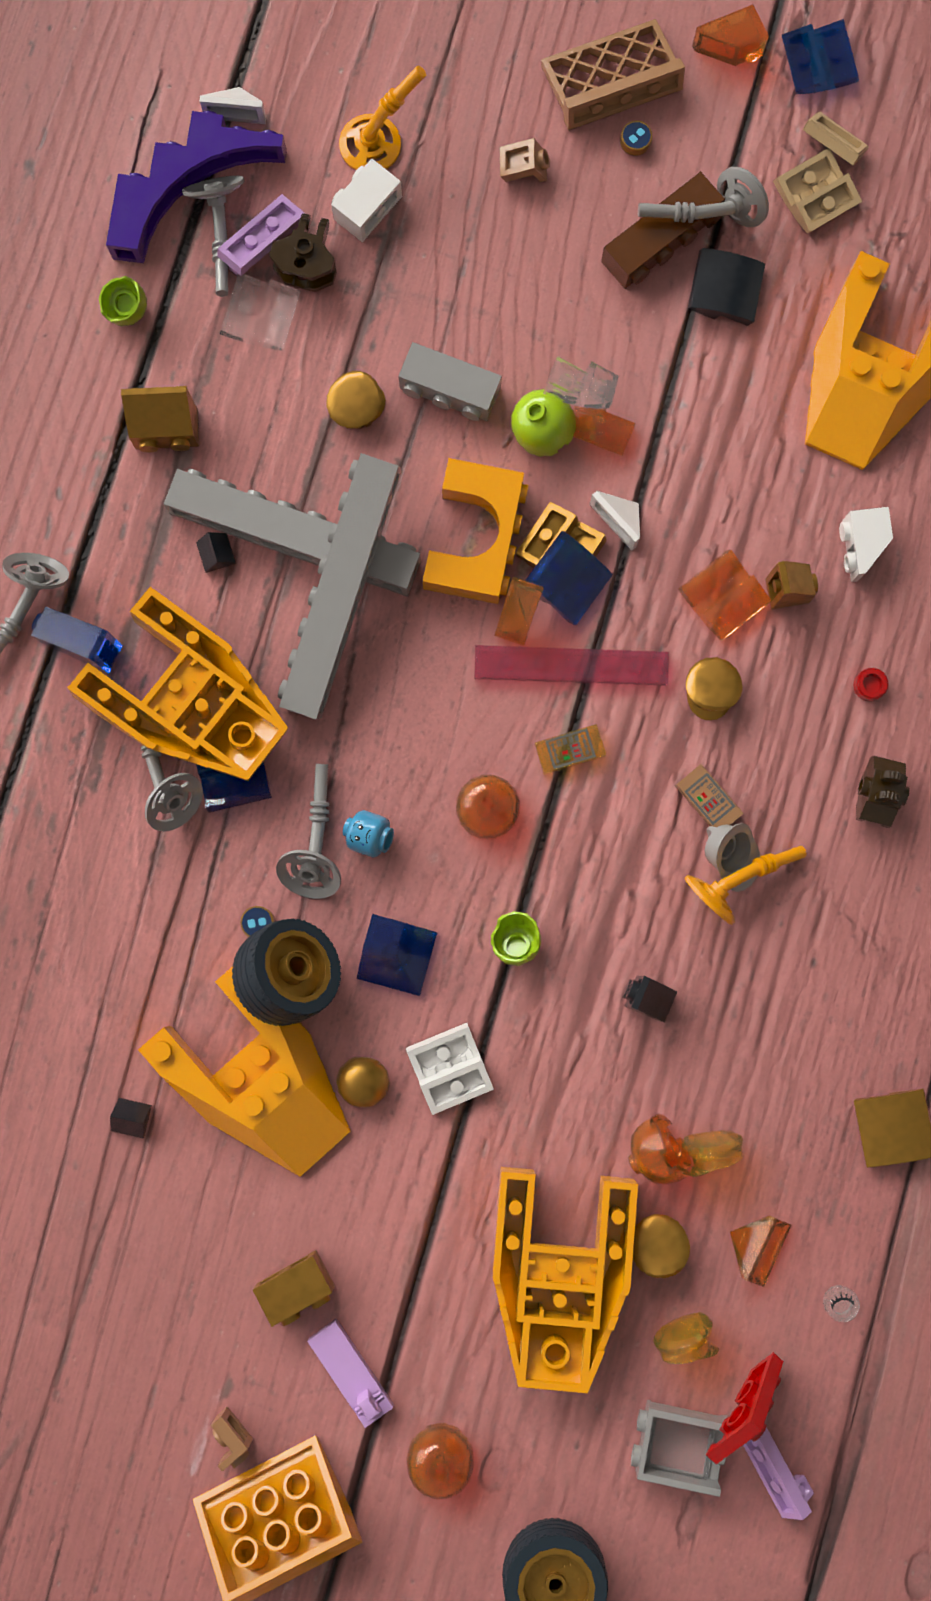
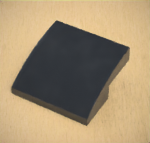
M707 248L700 249L688 309L714 320L719 316H723L746 326L754 323L766 263L727 251Z

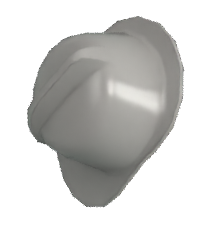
M739 823L734 826L726 824L718 827L709 826L707 828L708 840L705 845V857L718 870L722 879L751 864L754 858L760 857L758 846L747 824ZM757 876L730 890L735 892L745 890L751 886Z

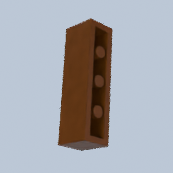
M700 171L659 204L675 205L676 202H680L682 205L683 202H687L689 206L692 202L695 203V206L722 203L725 201V198ZM721 216L697 219L693 223H688V219L683 223L681 219H679V222H674L672 218L642 217L604 247L601 262L624 289L632 283L637 285L649 275L651 268L656 264L660 266L665 264L673 256L674 250L681 245L684 247L689 245L697 237L698 231L705 226L707 228L712 227Z

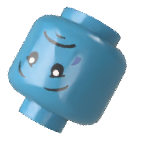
M362 810L357 812L353 818L349 817L343 827V836H346V844L350 850L375 858L389 850L394 837V829L390 827L389 820L384 816Z

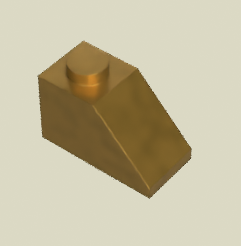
M781 561L775 565L765 578L771 610L808 604L816 596V592H818V579L815 573H811L810 564Z

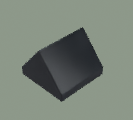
M208 532L196 542L205 573L236 564L227 533Z
M119 1098L110 1116L111 1131L144 1138L152 1105Z

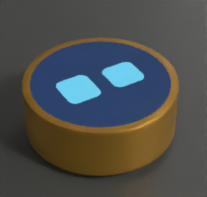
M642 121L627 123L622 129L620 138L622 149L633 156L642 155L647 152L652 141L650 127Z
M253 906L243 913L240 924L244 934L250 937L256 931L275 922L273 914L268 909L261 906Z

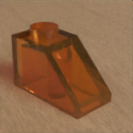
M752 4L696 27L692 47L695 52L737 66L744 62H754L764 53L769 35Z

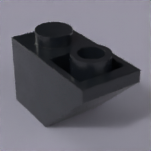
M636 976L635 980L629 979L622 998L627 999L625 1007L665 1023L677 991L649 977Z

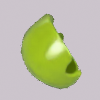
M127 276L111 279L102 287L99 296L101 314L108 321L115 325L128 326L134 325L143 318L147 309V297L139 283Z
M516 911L498 918L496 928L491 934V945L495 955L505 964L520 966L533 960L541 947V935L536 921L527 913Z

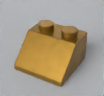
M187 386L121 389L128 436L135 449L151 453L158 451V448L186 451L190 447L199 446L198 409Z

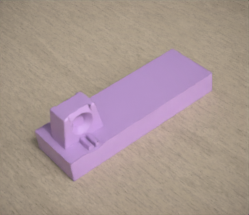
M281 194L217 249V257L229 266V270L236 276H242L252 265L256 264L271 251L274 242L287 237L292 233L293 229L298 228L301 215L304 212Z
M337 1319L308 1339L307 1342L365 1428L393 1408V1402Z
M766 1427L765 1432L757 1441L753 1442L750 1440L743 1446L781 1517L804 1520L812 1512L807 1502L814 1492L804 1475L796 1474L793 1476Z

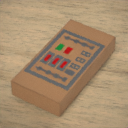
M702 764L675 785L709 826L731 825L744 814Z

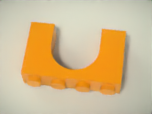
M448 458L442 487L443 499L473 504L484 508L495 519L499 534L491 548L474 557H461L429 550L423 576L424 590L494 604L499 603L500 595H507L510 577L504 576L506 564L513 565L516 546L511 545L513 533L519 534L523 515L517 514L519 503L525 504L529 485L523 484V472Z

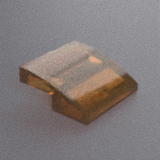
M726 550L678 588L688 604L719 640L726 638L771 602V599L756 577L747 573L732 550Z

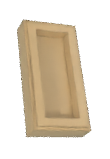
M821 112L811 117L803 128L806 133L852 165L859 161L869 148L867 144Z

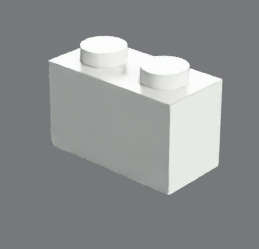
M371 159L365 167L360 166L354 173L350 184L345 189H340L333 197L331 206L334 220L363 242L402 198L401 181L375 160Z

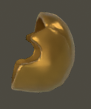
M353 1057L339 1068L336 1078L338 1094L348 1104L360 1108L375 1106L386 1097L390 1084L385 1067L378 1060L369 1057Z

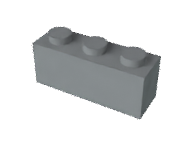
M414 342L411 344L398 376L399 387L406 395L416 399L420 397L429 399L435 406L441 409L449 410L452 408L462 412L463 416L473 421H479V419L488 421L500 392L502 380L501 375Z

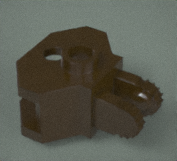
M302 213L297 230L293 229L292 235L274 242L269 255L274 262L273 270L285 285L316 292L333 285L337 274L334 257L325 246L330 223L329 219L321 218L316 235L308 233L311 218L309 214ZM298 276L305 278V280H300Z
M878 756L870 757L858 786L859 796L856 804V820L881 824V827L885 828L892 827L898 810L901 809V805L904 806L909 796L910 789L906 786L908 777L906 776L905 763Z

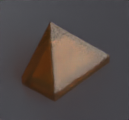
M513 577L494 636L525 646L544 587Z
M769 1215L730 1231L742 1279L762 1287L765 1286L792 1226L791 1224Z

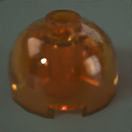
M482 774L470 779L461 787L456 798V815L461 826L468 834L479 839L493 840L505 835L515 826L520 815V799L516 789L506 779L497 775Z
M659 1113L648 1118L636 1128L631 1136V1155H629L628 1159L636 1174L641 1173L647 1180L655 1184L669 1185L689 1177L691 1174L687 1169L692 1167V1163L682 1138L675 1139L667 1126L672 1124L671 1121Z
M445 1423L430 1424L411 1440L406 1463L407 1473L412 1484L424 1496L441 1500L450 1499L459 1494L469 1483L474 1469L473 1447L457 1427Z

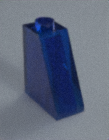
M46 606L43 612L35 617L32 624L33 632L31 636L40 643L86 664L90 663L95 668L108 674L123 646L107 630Z

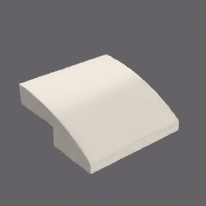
M467 1023L406 1048L432 1115L494 1090Z

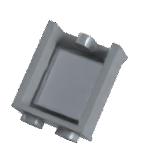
M647 1399L645 1410L640 1409L637 1418L636 1430L641 1432L639 1445H633L631 1454V1466L635 1467L637 1479L720 1497L721 1488L718 1478L720 1466L725 1464L726 1458L715 1464L706 1456V1453L711 1444H716L723 1438L724 1433L719 1429L724 1419L728 1418V1416L713 1415L651 1402Z

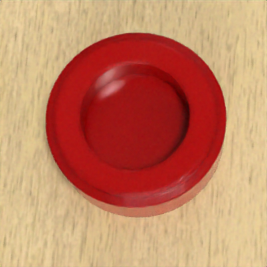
M867 668L855 677L853 686L859 698L865 701H875L887 692L889 683L883 671L877 668Z

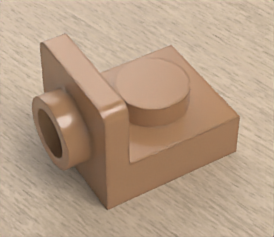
M535 138L500 147V177L505 182L532 175L540 182L547 181V169L550 167L549 155L547 150L543 149Z
M226 1407L216 1416L211 1424V1427L214 1429L213 1435L222 1447L227 1446L230 1449L223 1455L218 1464V1468L221 1471H224L230 1464L233 1468L240 1465L249 1456L248 1448L253 1440L252 1436L231 1410Z

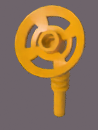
M416 66L396 88H391L379 100V107L374 114L357 116L345 125L340 135L339 147L342 158L352 169L357 170L360 166L365 167L368 163L367 159L377 158L384 152L387 156L376 162L385 169H388L395 163L401 150V138L396 126L387 117L395 114L405 103L404 98L426 77V72L421 66ZM369 121V122H365V123L360 124V125L357 126L356 128H353L354 126H356L357 124H359V123H361V122ZM384 125L391 132L393 143L385 141V135L381 130ZM347 139H354L355 147L359 151L356 158L347 147Z
M801 845L775 855L768 853L754 858L751 864L721 879L719 882L715 880L711 885L690 875H687L684 879L692 890L728 924L733 925L735 923L734 915L725 900L730 895L728 892L730 889L755 876L762 877L776 872L780 866L805 858L807 853L806 849Z

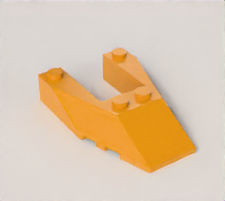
M860 251L814 348V365L810 384L811 397L808 406L805 445L861 470L878 455L931 398V320L915 355L860 331L890 263L863 251Z
M150 586L130 610V613L137 625L178 654L168 669L142 701L90 663L85 665L67 689L76 700L146 748L249 781L287 732V725L265 694L262 693L246 667L238 659L232 647Z
M231 967L215 983L260 1033L214 1075L172 1026L163 1027L140 1047L138 1051L156 1072L209 1124L301 1177L350 1133L351 1130L309 1031L301 1022L286 1026H274L252 1016L243 1007L239 997L236 995L232 979L233 967Z
M501 1167L493 1281L518 1387L588 1394L604 1355L606 1344L612 1330L614 1331L619 1318L618 1315L631 1288L638 1183L632 1178L600 1176L595 1248L530 1243L535 1171L533 1169Z

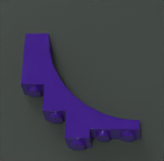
M209 110L203 112L192 111L186 146L171 141L166 143L155 142L149 177L139 173H130L129 175L118 174L106 246L112 259L144 264L150 240L160 220L173 203L183 195V188L238 165L258 162L285 163L287 149L284 135L271 130H264L262 132L251 131L240 126L228 128L226 127L223 115Z

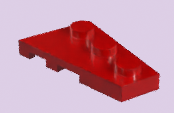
M774 1352L751 1369L735 1399L739 1406L734 1409L728 1418L724 1419L719 1429L724 1433L723 1438L716 1444L710 1445L706 1456L715 1464L721 1462L748 1441H757L765 1432L767 1427L765 1424L766 1416L774 1405L772 1397L775 1389L781 1382L779 1375L784 1362Z

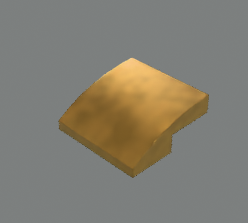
M550 502L515 554L538 572L573 592L606 543L607 538L605 534L580 522L577 515Z
M924 1089L893 1092L889 1095L854 1100L867 1168L931 1158V1121Z

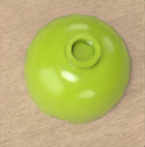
M548 389L533 390L524 395L515 405L511 415V428L517 442L528 453L539 457L552 456L558 453V449L572 441L576 430V416L569 402L559 393Z

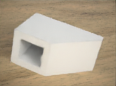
M889 507L850 511L840 523V539L846 543L847 553L844 555L845 571L850 573L851 582H857L869 570L893 539Z

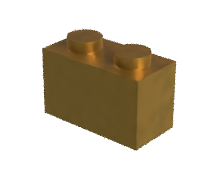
M315 1250L258 1282L253 1288V1292L271 1327L280 1322L284 1327L301 1317L299 1311L310 1305L314 1310L330 1301L329 1295L333 1292L335 1285Z

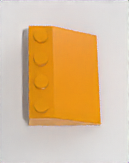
M316 1435L193 1499L223 1601H252L363 1543L351 1508Z

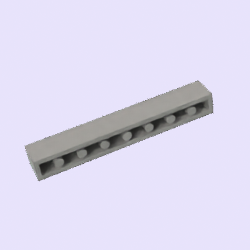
M362 453L359 460L354 459L351 464L348 478L352 482L349 491H344L340 498L338 510L342 511L338 524L333 523L330 529L328 542L332 544L328 556L323 555L319 563L318 574H321L318 587L313 586L308 598V605L311 606L308 618L302 619L297 634L301 637L298 649L292 650L287 666L291 668L288 680L282 681L277 697L281 699L279 705L281 708L313 719L322 718L402 473V469L398 465Z
M177 469L164 501V506L169 514L318 566L322 556H328L332 544L328 542V536L333 523L326 521L324 515L315 511H308L307 514L296 510L293 504L286 501L278 500V503L266 500L265 495L254 490H248L247 493L237 490L234 484L226 480L219 479L218 482L208 480L206 475L194 469H188L187 472ZM381 535L366 582L408 597L421 563L420 553L416 552L417 549L412 545L403 542L395 545L387 542L386 538Z

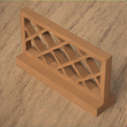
M656 19L541 59V66L564 113V122L568 130L683 90L685 66L681 58H675ZM651 32L655 38L653 45L638 41L640 36ZM618 44L628 47L624 56L609 50L612 46ZM633 49L648 54L644 62L630 58ZM589 54L599 57L595 66L582 62V58ZM653 56L667 61L658 66L650 64ZM605 59L619 64L616 72L601 68ZM559 65L570 67L566 76L555 73L552 68ZM625 66L639 70L638 73L630 76L621 75ZM576 69L590 74L586 83L572 78ZM596 76L611 81L599 87L592 85ZM567 87L582 91L580 94L568 98L564 94Z

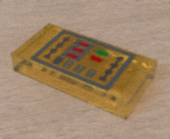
M597 724L534 743L543 775L606 756Z

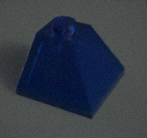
M372 914L363 945L357 979L420 996L438 932Z

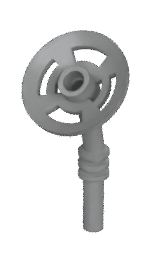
M730 167L720 174L717 181V190L725 198V201L722 203L695 206V203L692 202L689 206L687 202H683L682 205L680 202H676L675 205L639 203L637 213L638 217L672 218L674 222H679V219H681L683 223L687 219L688 223H693L697 219L728 215L742 226L756 227L767 218L769 202L764 187L751 172L741 167ZM737 179L745 183L752 191V194L743 184L738 183ZM727 180L728 189L726 190L724 196L723 184ZM752 205H757V215L752 219L748 213L751 211Z
M243 176L209 179L182 189L184 196L195 199H207L208 206H212L215 241L212 243V261L215 263L216 295L219 297L228 295V265L217 257V249L228 240L224 203L227 202L225 195L238 189L245 182Z
M15 553L3 560L2 569L5 575L26 588L10 618L6 617L4 619L5 624L1 623L0 654L8 642L12 643L14 641L12 637H17L18 633L16 631L22 630L20 625L39 590L58 588L68 582L69 571L59 561L36 553ZM19 564H27V565H21V566L17 567L16 570H15L14 568H12V567H14V566H16V565H19ZM44 567L52 570L56 574L50 575Z
M142 745L141 751L144 752L141 755L142 758L146 759L154 790L151 792L145 805L146 821L157 831L174 830L185 824L196 813L202 801V784L195 776L189 773H178L165 779L159 760L161 752L148 749ZM176 780L188 781L181 786L175 783L171 784V782ZM188 792H191L189 802L187 803L185 808L181 810L187 801ZM159 812L163 814L171 813L172 818L167 820L155 819Z
M328 764L315 765L314 801L310 802V805L313 806L310 809V813L313 816L309 817V820L312 821L309 851L294 850L287 852L280 857L276 865L277 876L287 889L300 896L313 899L326 898L335 894L341 884V874L336 865L321 855L325 822L329 821V817H326V814H329V810L326 807L330 806V803L327 802ZM286 863H291L293 877L287 871ZM330 869L333 873V879L329 877ZM304 881L307 882V883H314V882H319V881H321V883L323 884V886H322V887H311V886L304 885L303 883H304Z

